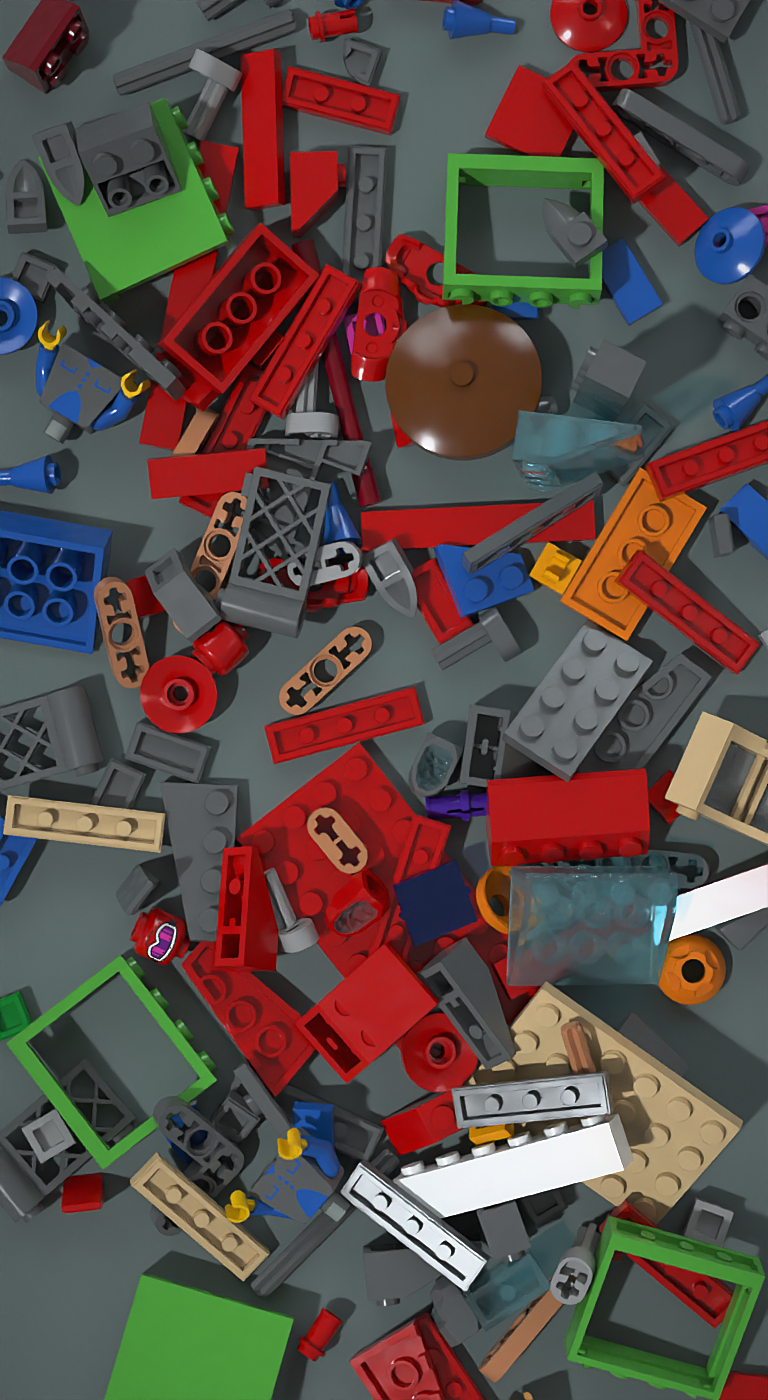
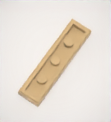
M8 795L3 834L161 853L165 813Z
M156 1152L130 1179L132 1187L243 1282L269 1256L270 1251L266 1245L240 1223L230 1222L227 1219L226 1211L160 1153Z

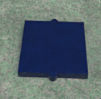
M452 860L392 885L401 909L399 918L405 921L411 941L415 947L478 921L469 897L471 888L465 886L457 860Z

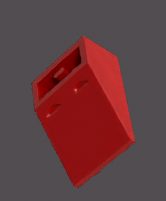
M386 942L295 1023V1026L347 1084L430 1012L440 1001L389 943Z

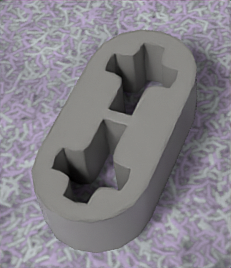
M348 541L319 547L315 563L321 561L322 569L313 571L310 586L355 574L361 568L363 562L359 547ZM340 548H344L345 553H352L354 556V560L348 563V570H344L342 565L329 567L328 559L338 557L340 555ZM307 553L300 557L301 561L302 558L307 557ZM293 561L287 566L288 575L296 585L300 586L302 574L298 575L297 565Z

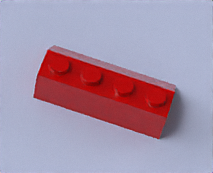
M259 223L247 233L154 348L181 372L219 394H223L320 275L262 223Z
M646 768L576 773L569 783L557 775L487 780L486 834L491 866L504 865L511 867L530 863L544 862L551 864L558 861L582 859L591 861L598 858H630L637 855H648L650 819Z

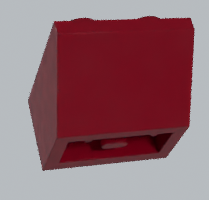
M41 0L3 55L2 59L7 68L45 94H47L52 86L57 87L67 73L66 65L73 54L78 56L84 50L89 40V35H87L89 29L80 7L67 0Z

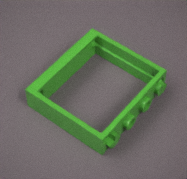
M448 153L442 300H462V305L471 304L473 301H489L496 306H508L513 302L529 303L531 306L538 308L549 307L552 304H569L571 308L579 309L580 305H598L602 291V251L589 260V279L456 274L459 185L590 190V219L603 234L604 166L597 158Z
M119 955L6 1043L102 1170L157 1128L153 1115L109 1149L28 1043L30 1039L119 972L200 1077L178 1094L177 1097L189 1103L217 1081L212 1074L218 1069L204 1050L197 1054L190 1046L188 1041L194 1038V1036L181 1019L173 1023L164 1010L170 1005L156 987L150 992L140 980L146 974L132 956L125 961ZM169 1113L166 1118L169 1119L174 1114Z
M608 1215L594 1254L596 1269L585 1297L575 1307L564 1338L567 1360L580 1363L586 1369L595 1367L609 1371L612 1375L621 1379H629L631 1377L646 1381L657 1389L671 1388L682 1391L694 1399L700 1396L711 1400H719L765 1279V1273L759 1257ZM615 1250L737 1284L706 1368L585 1335Z

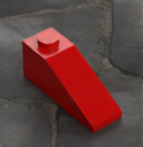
M258 847L223 848L214 966L246 972L276 971L279 931Z

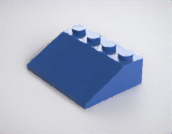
M0 510V638L93 654L99 625V617L93 594L96 585L102 579L107 578L113 530Z

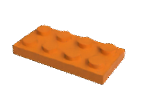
M639 468L559 602L626 642L647 609V606L614 580L636 550H642L669 571L707 507L685 494L660 502L648 472Z

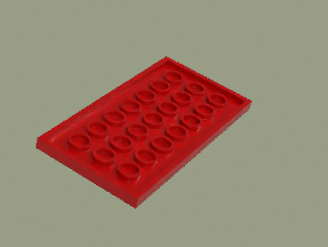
M360 742L236 838L242 847H258L263 871L275 868L294 914L298 919H312L320 937L317 944L344 979L367 960L379 920L359 934L348 937L338 936L327 928L325 911L333 902V896L349 882L351 877L366 869L377 876L389 892L413 814H415ZM319 808L334 809L363 842L367 849L368 858L362 870L350 874L341 872L313 840L308 832L307 822L314 811ZM322 815L317 816L318 826L315 828L316 833L320 835L325 832L333 841L336 840L339 836L332 828L333 823L336 822L334 817L324 818ZM342 840L336 844L343 852V856L340 859L343 865L349 862L354 866L359 864L360 861L357 856L361 851L357 846L350 849ZM443 850L407 965L417 974L441 950L466 937L490 970L506 1024H509L521 1013L542 985L512 1000H508L491 965L521 949L509 934L496 930L485 921L477 905L475 890ZM406 1033L394 1042L400 1051ZM439 1043L434 1044L430 1050L432 1057H438L442 1052V1047Z

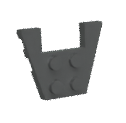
M250 438L246 449L265 447L268 469L317 481L323 464L362 477L373 443L364 440ZM269 478V488L260 489L259 491L267 506L285 495L278 481ZM285 482L290 491L299 486ZM306 487L293 495L304 514L306 513L314 488ZM239 499L236 503H229L227 505V509L232 512L231 519L233 520L236 516H243L245 510L240 508L241 500ZM289 499L270 510L281 529H284L300 518ZM258 501L256 504L255 513L262 509ZM265 514L252 522L251 532L261 543L277 533ZM301 524L285 533L296 553L309 546L296 540ZM280 537L266 545L284 561L291 557ZM306 557L302 558V563L304 566ZM331 558V559H328L329 566H330V563H331L332 558ZM321 561L315 563L313 571L322 569ZM323 583L317 584L316 586L322 587Z

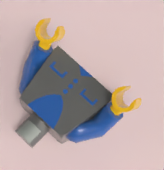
M50 320L46 321L38 330V338L41 344L36 361V392L40 396L39 402L53 412L54 415L43 433L63 444L74 425L91 434L94 430L103 431L125 420L136 403L138 395L150 387L149 379H146L137 386L134 383V375L137 373V369L120 377L62 343L59 349L58 343L65 337L67 329L62 325L57 331V336H53L48 330Z
M301 1127L299 1129H289L287 1131L288 1140L283 1138L277 1139L278 1153L258 1177L249 1192L251 1196L247 1199L246 1194L240 1190L234 1191L231 1194L230 1200L232 1205L227 1204L225 1206L227 1219L233 1223H240L245 1221L249 1215H271L306 1224L317 1210L320 1209L338 1222L351 1203L335 1191L345 1172L340 1165L331 1142L312 1137Z

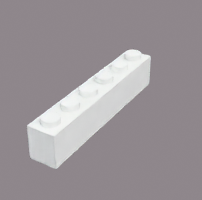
M603 1114L584 1116L580 1119L581 1124L568 1127L566 1121L555 1123L544 1128V1134L531 1137L530 1131L522 1132L507 1139L508 1144L495 1147L494 1141L477 1145L471 1149V1154L460 1156L458 1151L446 1153L437 1157V1163L424 1166L423 1161L413 1162L401 1168L402 1173L392 1181L439 1218H444L622 1171L634 1159L619 1114L606 1117Z

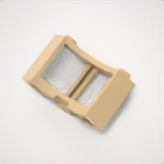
M702 712L665 795V799L677 804L678 807L675 812L687 818L698 821L699 816H702L768 846L767 740L735 723Z

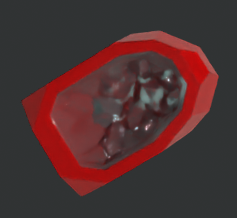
M367 869L353 875L349 882L333 896V902L325 911L327 928L338 936L346 937L366 930L381 919L390 908L386 887L377 876Z

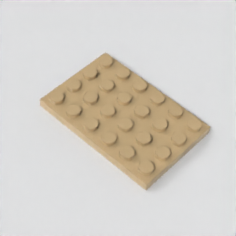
M545 981L508 1028L516 1055L512 1059L489 1070H486L483 1064L480 1063L463 1086L573 1074L561 1035V1026L565 1023L579 1021L583 1026L596 1072L608 1071L614 1105V1112L609 1115L619 1114L634 1159L622 1171L581 1182L616 1207H619L626 1199L657 1225L741 1130L743 1120ZM582 1117L514 1123V1134L530 1131L531 1137L544 1134L543 1129L555 1123L566 1121L568 1127L581 1124L580 1119Z

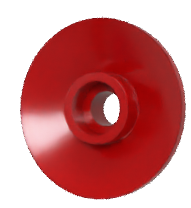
M553 0L550 10L551 25L556 36L567 47L584 53L602 51L614 44L623 33L627 21L625 0ZM586 4H592L596 7L597 12L593 15H587L583 11V7Z
M184 655L165 657L154 663L143 677L140 687L142 708L153 724L167 732L187 733L198 729L210 719L217 705L218 690L213 675L200 661ZM178 686H184L187 689L188 696L185 700L177 698L175 690Z
M442 1012L432 1013L420 1019L407 1031L402 1043L401 1059L406 1074L416 1085L427 1091L437 1093L448 1092L456 1086L463 1085L473 1074L478 1062L477 1056L446 1014ZM439 1043L442 1047V1052L438 1057H432L430 1053L431 1047Z

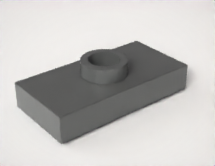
M244 1060L237 1065L233 1072L248 1092L243 1097L245 1102L256 1116L263 1113L280 1137L291 1129L290 1119L250 1063Z

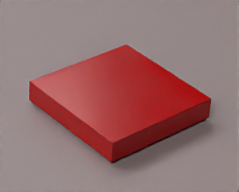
M519 65L486 130L485 138L522 156L561 157L574 128L542 89V82L547 78Z

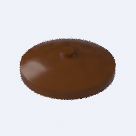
M469 304L440 308L414 322L402 334L389 357L385 376V389L389 408L394 420L405 436L419 448L432 455L458 461L485 458L504 450L514 443L526 431L534 419L540 404L543 387L538 353L525 331L515 321L496 310Z

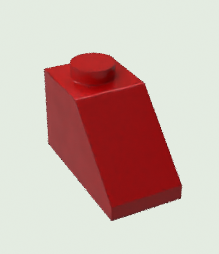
M337 151L290 152L291 231L293 238H301L338 200V187H346L345 163L338 164Z
M452 1090L441 1093L434 1092L381 1120L398 1156L435 1144L464 1129H458Z

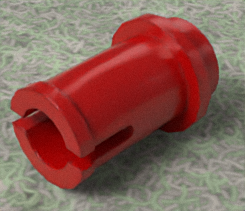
M354 8L327 14H320L319 11H316L314 13L315 16L308 17L312 41L319 39L320 43H323L325 38L358 33L357 17L354 16Z
M322 1308L306 1335L298 1338L300 1344L297 1349L303 1355L316 1362L320 1356L324 1357L326 1355L324 1349L340 1325L343 1324V1321L331 1311Z

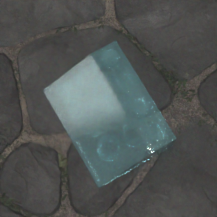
M519 410L512 460L523 482L529 484V489L552 492L553 486L564 487L584 479L595 471L599 475L644 459L646 450L642 425Z
M511 866L506 985L542 986L545 981L551 985L658 984L677 911L678 873L661 866Z

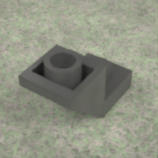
M175 548L144 571L154 596L191 643L204 633L210 631L215 624L222 620L212 595L193 579L184 556Z

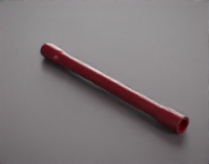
M309 239L294 243L291 246L292 251L320 275L322 270L314 240ZM316 279L315 282L311 285V287L306 291V297H308V295H309L310 291L312 290L313 286L315 285L317 279ZM335 331L322 354L339 417L344 441L364 440ZM368 458L362 477L351 473L360 508L382 502L375 472Z

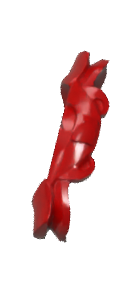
M399 234L387 250L385 263L390 270L398 274L401 278L400 282L405 284L415 294V299L427 306L430 304L439 307L462 305V300H442L443 285H433L427 278L428 268L434 263H444V255L417 239ZM456 263V274H475ZM473 301L469 305L484 307L488 301Z
M384 267L366 269L359 295L351 355V372L353 377L368 382H377L385 379L386 368L392 350L402 334L408 329V323L405 321L403 300L400 299L398 274ZM378 313L385 318L386 330L383 334L371 336L365 331L363 324L369 314Z
M279 558L268 559L273 568L284 562L283 559ZM263 562L259 565L257 578L268 572ZM330 563V566L342 565L344 570L349 569L348 563ZM287 566L276 572L285 587L299 590L300 586L290 579ZM361 566L351 576L325 582L322 589L317 592H308L306 612L317 613L319 609L364 601L370 588V578L365 568ZM271 576L263 580L264 582L276 584Z

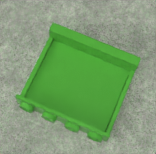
M166 98L152 103L151 106L163 131L182 191L108 217L83 162L85 176L84 196L81 204L76 206L67 200L52 184L41 158L38 157L99 299L108 306L122 300L121 293L222 246H226L228 249L234 248L229 237L235 234L233 226L226 212L219 214L214 203L215 200L219 199L216 187L210 176L205 179L203 178L198 165L204 163L202 155L194 141L188 143L183 132L184 129L188 128L183 112L179 106L173 108Z
M143 1272L104 1400H271L294 1316Z

